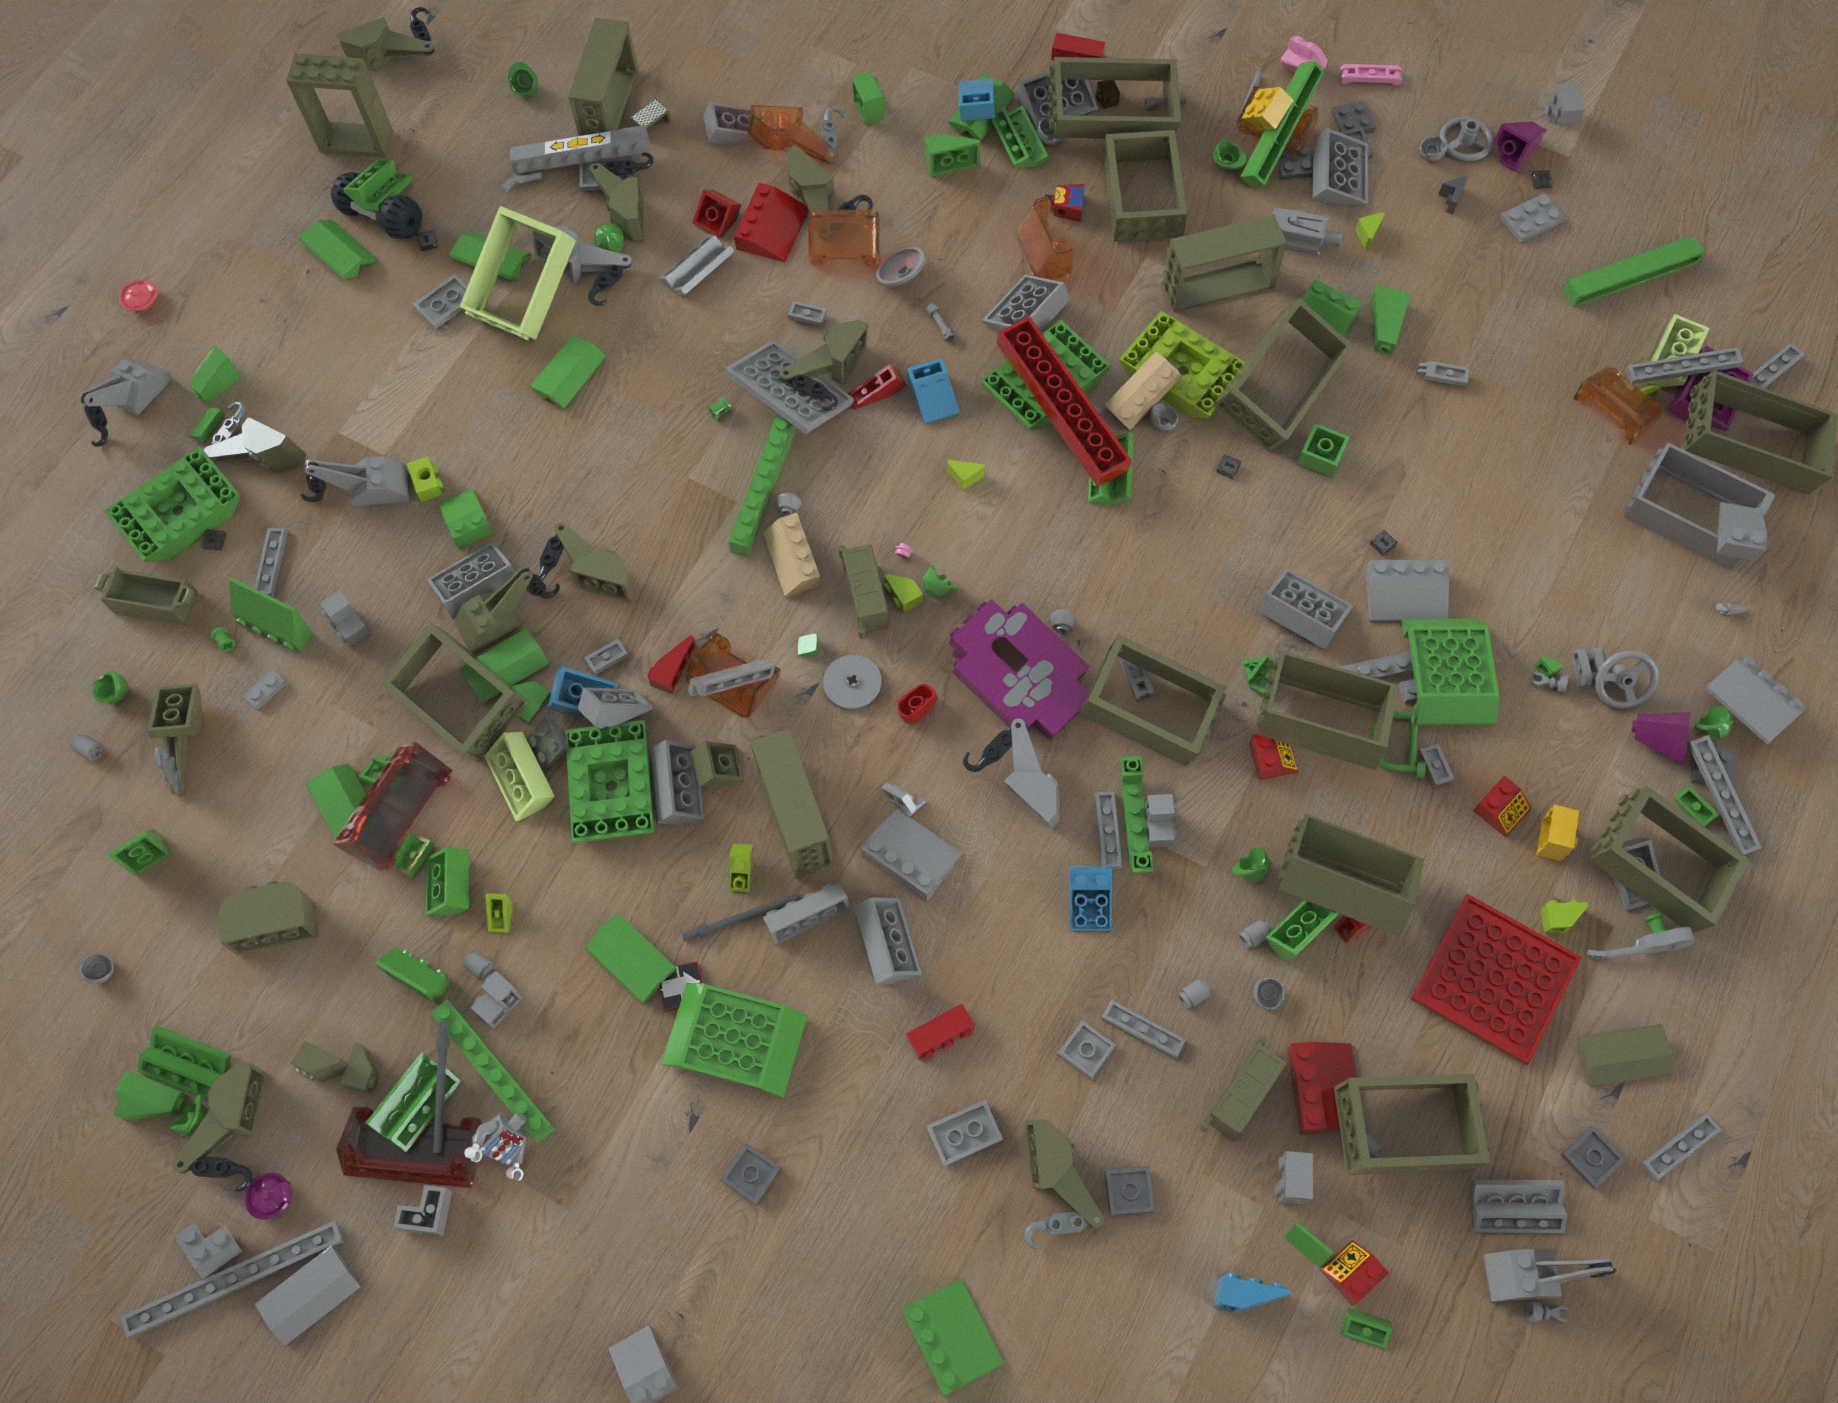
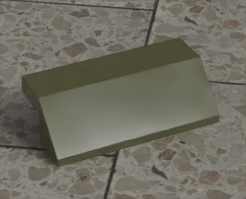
M1661 1024L1578 1036V1056L1585 1063L1586 1083L1589 1087L1673 1074V1053Z

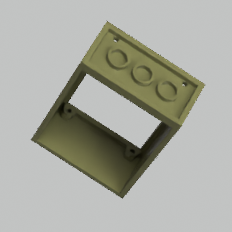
M603 18L594 19L568 96L579 136L621 129L639 73L628 22Z
M295 53L286 82L319 152L386 158L393 129L364 58ZM314 88L350 90L365 124L329 122Z
M1175 130L1106 134L1103 161L1113 240L1125 241L1182 237L1187 219V209ZM1169 159L1176 209L1123 212L1116 162Z
M1275 214L1171 239L1170 246L1167 248L1168 257L1165 259L1164 280L1161 284L1163 291L1167 293L1168 304L1172 305L1174 312L1275 288L1287 245ZM1259 252L1258 257L1185 274L1186 269Z
M432 623L422 630L419 638L409 646V650L403 657L398 659L396 666L385 675L384 680L380 684L458 752L477 762L482 760L484 755L529 702L527 698L448 632ZM442 644L446 645L503 693L464 742L457 739L404 693V690Z
M1118 634L1105 655L1079 714L1187 766L1191 761L1194 762L1197 756L1201 755L1205 747L1202 743L1204 739L1209 737L1212 730L1209 726L1216 720L1219 714L1217 708L1225 700L1226 694H1224L1226 686ZM1117 656L1210 701L1192 743L1098 698Z
M1281 651L1279 658L1275 657L1272 665L1273 669H1270L1267 677L1269 682L1266 684L1263 694L1265 698L1260 706L1261 715L1259 714L1256 726L1259 727L1257 735L1375 770L1388 746L1399 685ZM1279 682L1377 711L1378 715L1373 740L1272 710Z
M780 729L769 736L755 738L750 743L757 770L795 878L833 866L834 861L829 836L790 729Z
M1647 785L1634 789L1628 795H1622L1617 802L1618 808L1609 816V824L1600 832V840L1591 848L1592 854L1589 860L1681 927H1690L1692 932L1695 933L1715 926L1749 859ZM1640 813L1716 867L1698 903L1621 848Z
M1305 813L1303 820H1298L1295 832L1289 841L1277 879L1281 881L1279 890L1400 937L1416 905L1424 859ZM1298 854H1305L1400 891V896L1299 858Z
M1474 1074L1348 1078L1336 1085L1334 1092L1347 1175L1470 1171L1489 1164L1491 1152L1489 1147H1487V1130L1482 1120L1483 1108L1479 1102V1086ZM1453 1088L1465 1155L1370 1158L1360 1091Z

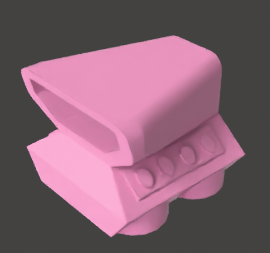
M1293 36L1289 39L1288 49L1280 62L1284 68L1295 74L1300 63L1315 60L1325 69L1328 60L1321 48L1316 44L1307 42L1300 36Z

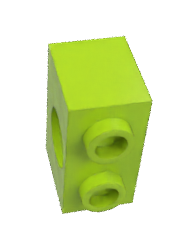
M427 456L407 463L421 503L443 496L441 488L444 486L441 478L436 476V473L439 471L435 462L431 463Z

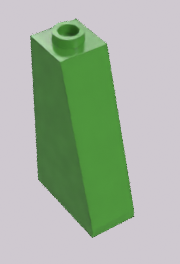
M1375 284L1371 296L1375 351L1383 354H1393L1411 293Z

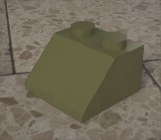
M705 741L691 751L699 788L717 789L744 781L736 745Z
M307 1041L303 1042L291 1062L292 1065L297 1067L295 1072L311 1081H314L316 1078L322 1082L343 1075L348 1064L341 1058Z

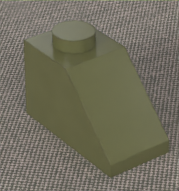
M356 1042L340 1084L349 1089L371 1094L372 1089L378 1083V1072L367 1049Z

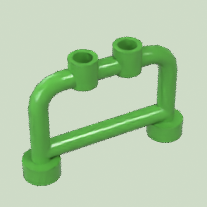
M1394 711L1393 719L1410 720L1408 764L1387 762L1383 754L1378 765L1389 771L1415 773V777L1424 778L1426 762L1417 761L1418 725H1416L1415 714ZM1373 724L1372 736H1374V730H1375V725H1376V724Z

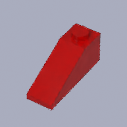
M889 364L847 394L854 398L851 406L855 410L890 397L907 385L901 372Z
M690 635L656 661L654 667L650 668L648 679L652 687L671 694L673 693L696 646L694 636Z

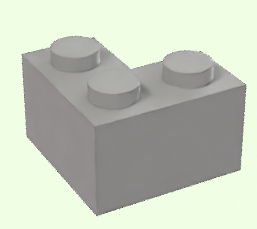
M1576 83L1556 85L1550 94L1548 104L1545 106V114L1548 115L1549 122L1558 121L1559 124L1579 122L1584 112Z
M341 591L320 603L324 608L321 613L333 629L338 628L340 632L337 635L343 643L347 641L353 647L371 635Z
M1173 794L1148 795L1145 815L1149 847L1173 846L1174 840L1177 839V827H1173V820H1175V813H1177L1178 808L1177 801H1173Z
M497 971L485 978L484 984L481 986L485 993L478 996L471 1007L492 1028L523 998Z
M1286 1151L1283 1157L1279 1158V1171H1282V1178L1279 1180V1183L1275 1184V1196L1279 1197L1278 1203L1306 1205L1313 1199V1153Z
M424 1185L420 1207L398 1205L393 1228L404 1232L443 1236L453 1191L446 1187Z
M195 1223L174 1236L202 1280L243 1253L226 1225L207 1238L204 1237Z

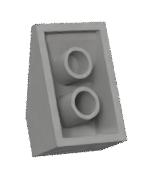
M710 102L703 114L709 143L727 145L761 139L763 137L757 109Z
M1721 502L1717 554L1757 561L1766 551L1767 531L1761 509Z
M583 687L578 710L597 728L613 727L653 709V705L634 689Z
M1636 837L1624 841L1622 849L1660 876L1651 839ZM1610 875L1625 910L1649 904Z
M650 1325L609 1348L630 1403H655L679 1389Z

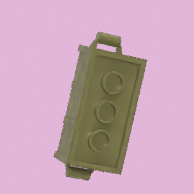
M871 544L846 549L843 545L839 546V557L842 559L844 571L847 573L857 614L858 636L860 639H865L866 633L888 629L889 627L888 609Z
M114 567L112 573L100 574L94 587L103 593L101 601L113 613L181 625L186 624L198 593L186 578L181 580L121 570L119 567ZM110 577L104 590L103 587L105 585V582L107 578Z
M1260 1036L1257 1039L1255 1048L1211 1114L1200 1124L1201 1131H1207L1211 1125L1232 1141H1236L1287 1065L1286 1061L1264 1047L1267 1042L1265 1036Z

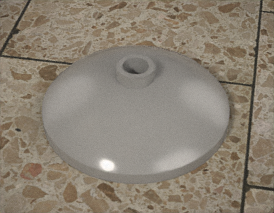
M905 247L893 252L879 265L876 271L877 280L880 284L889 287L899 286L911 281L923 268L925 263L924 252L918 247Z

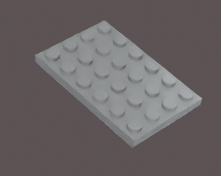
M774 340L725 368V375L805 434L851 406L854 398L825 377L811 378L822 383L838 399L837 407L834 410L824 411L821 410V407H829L832 404L831 400L812 397L795 389L792 383H782L780 381V370L799 360V358Z

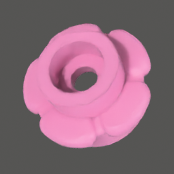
M903 543L895 546V555L909 559L913 551L910 550L911 547Z

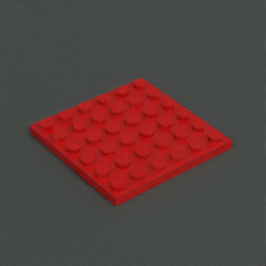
M1466 894L1410 999L1514 1059L1528 1065L1582 957L1473 896Z

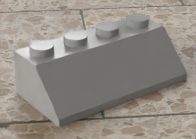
M664 740L651 748L658 823L680 825L705 820L702 789L698 786L691 751L697 746Z
M830 883L825 885L821 891L816 893L810 892L803 899L797 902L791 901L778 911L777 909L769 911L763 917V920L776 945L850 910L848 898L839 883Z
M870 897L855 906V913L876 985H892L921 976L922 972L900 899Z

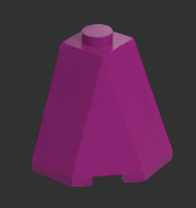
M1533 121L1503 123L1494 138L1495 146L1498 147L1500 154V163L1513 171H1517L1539 145L1547 129Z
M1690 712L1638 714L1637 721L1633 720L1631 732H1635V740L1680 763H1685Z

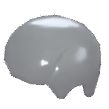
M1046 117L1039 122L1037 134L1042 143L1055 145L1061 138L1052 137V131L1049 128L1050 121Z
M1441 136L1427 137L1420 144V154L1428 161L1441 159L1447 150V140L1444 141Z
M1163 402L1155 404L1151 410V423L1155 428L1169 431L1177 425L1179 420L1178 414L1173 410L1172 406L1166 408Z
M93 953L82 960L79 973L84 981L90 984H102L112 976L114 962L110 956L104 953Z
M1263 977L1255 984L1253 997L1262 1008L1275 1010L1285 1000V988L1282 982L1276 978Z

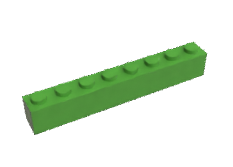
M1315 60L1300 63L1285 91L1293 99L1292 104L1276 129H1265L1240 178L1250 188L1265 186L1325 73Z
M1694 236L1682 238L1678 242L1665 244L1661 248L1651 249L1640 255L1636 254L1629 259L1619 260L1609 266L1604 265L1600 269L1588 271L1577 277L1573 276L1567 280L1563 292L1572 306L1575 307L1697 264L1705 251Z
M775 416L729 539L731 553L747 557L751 553L795 433L794 425L784 418Z
M448 999L430 1013L438 1023L439 1021H448V1036L512 1114L515 1115L516 1112H520L526 1117L527 1120L522 1126L538 1144L556 1130Z

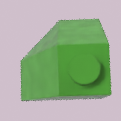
M213 346L189 381L193 389L191 393L197 400L201 398L205 403H208L241 377L230 359L217 346Z
M125 1071L115 1091V1098L119 1099V1104L114 1109V1116L125 1121L179 1116L187 1104L189 1095L132 1072Z

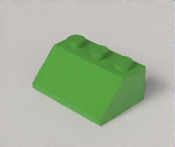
M1316 279L1313 280L1302 298V301L1306 302L1314 312L1318 313L1322 319L1333 326L1343 337L1358 317L1362 306L1361 302Z
M447 846L426 858L425 917L456 915L469 909V850Z
M1304 900L1266 936V939L1274 954L1286 961H1290L1339 913Z
M395 948L375 962L385 974L436 1005L452 984L447 979L448 975L439 969L436 972L430 969L431 965L423 959H420L418 962L413 959L415 955L406 949L400 951Z

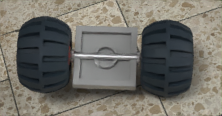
M344 173L334 181V185L331 187V199L341 213L349 216L366 215L371 220L379 221L385 233L395 239L411 238L420 229L422 211L412 198L404 195H395L385 200L380 211L364 210L343 190L360 175L359 173Z

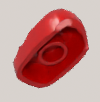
M920 684L906 693L897 702L900 718L907 724L917 723L928 714L938 700L935 690L928 684Z

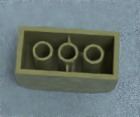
M268 882L265 886H249L245 890L237 891L227 896L219 908L221 944L235 954L318 937L314 903L296 885L289 882Z

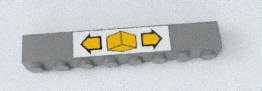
M641 125L511 147L510 162L515 174L646 153L650 152L649 136L646 126Z

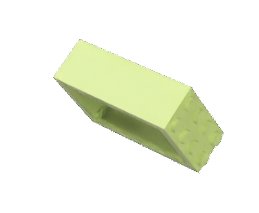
M500 206L460 308L466 310L465 314L477 320L484 321L529 341V338L536 340L576 240L559 229ZM518 225L555 239L521 326L484 311Z

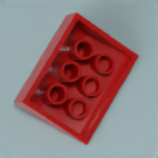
M758 183L734 235L736 250L785 263L808 213L807 205L774 186Z
M1291 1043L1287 1048L1300 1135L1340 1132L1334 1087L1348 1078H1357L1351 1043Z

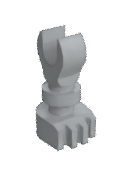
M1536 672L1532 677L1540 679L1541 682L1532 681L1531 685L1535 688L1549 686L1550 689H1553L1555 687L1557 688L1556 692L1565 693L1569 675L1561 674L1559 680H1555V677L1549 678L1540 672Z
M1529 1301L1526 1308L1527 1321L1538 1323L1541 1319L1548 1320L1552 1318L1558 1323L1567 1322L1569 1319L1560 1318L1558 1312L1559 1310L1567 1311L1568 1308L1565 1306L1550 1308L1548 1305H1542L1540 1302Z

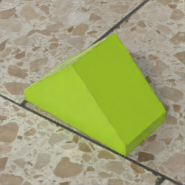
M1381 212L1358 219L1355 230L1365 249L1368 250L1383 222L1385 213Z
M948 460L947 472L959 487L965 490L984 477L985 464Z
M486 893L488 932L509 933L513 909L512 900L507 894Z

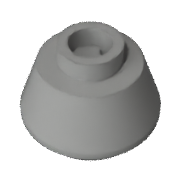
M782 493L776 499L778 510L783 516L796 513L802 505L800 498L792 493Z
M1060 609L1054 611L1050 615L1053 629L1060 634L1067 633L1075 624L1076 616L1069 610Z

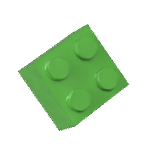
M871 71L853 76V101L864 124L868 125L883 120L884 112L886 111L883 103L885 95L883 90L879 89L877 78L873 77Z
M1315 423L1301 452L1298 464L1333 478L1350 437Z

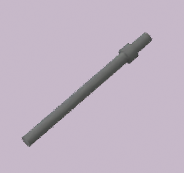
M800 893L708 925H699L697 929L682 933L684 942L699 936L703 938L713 931L757 917L774 909H780L791 901L797 902L801 900Z
M439 1021V1038H436L438 1062L433 1153H442L447 1047H449L450 1038H448V1021Z

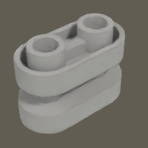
M1600 647L1590 648L1588 654L1584 648L1574 649L1572 660L1579 686H1590L1592 680L1595 684L1599 668L1606 660L1605 652Z

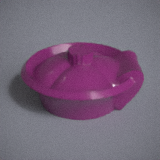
M274 1172L263 1173L257 1176L245 1191L244 1203L247 1211L253 1217L262 1220L278 1216L291 1203V1182Z

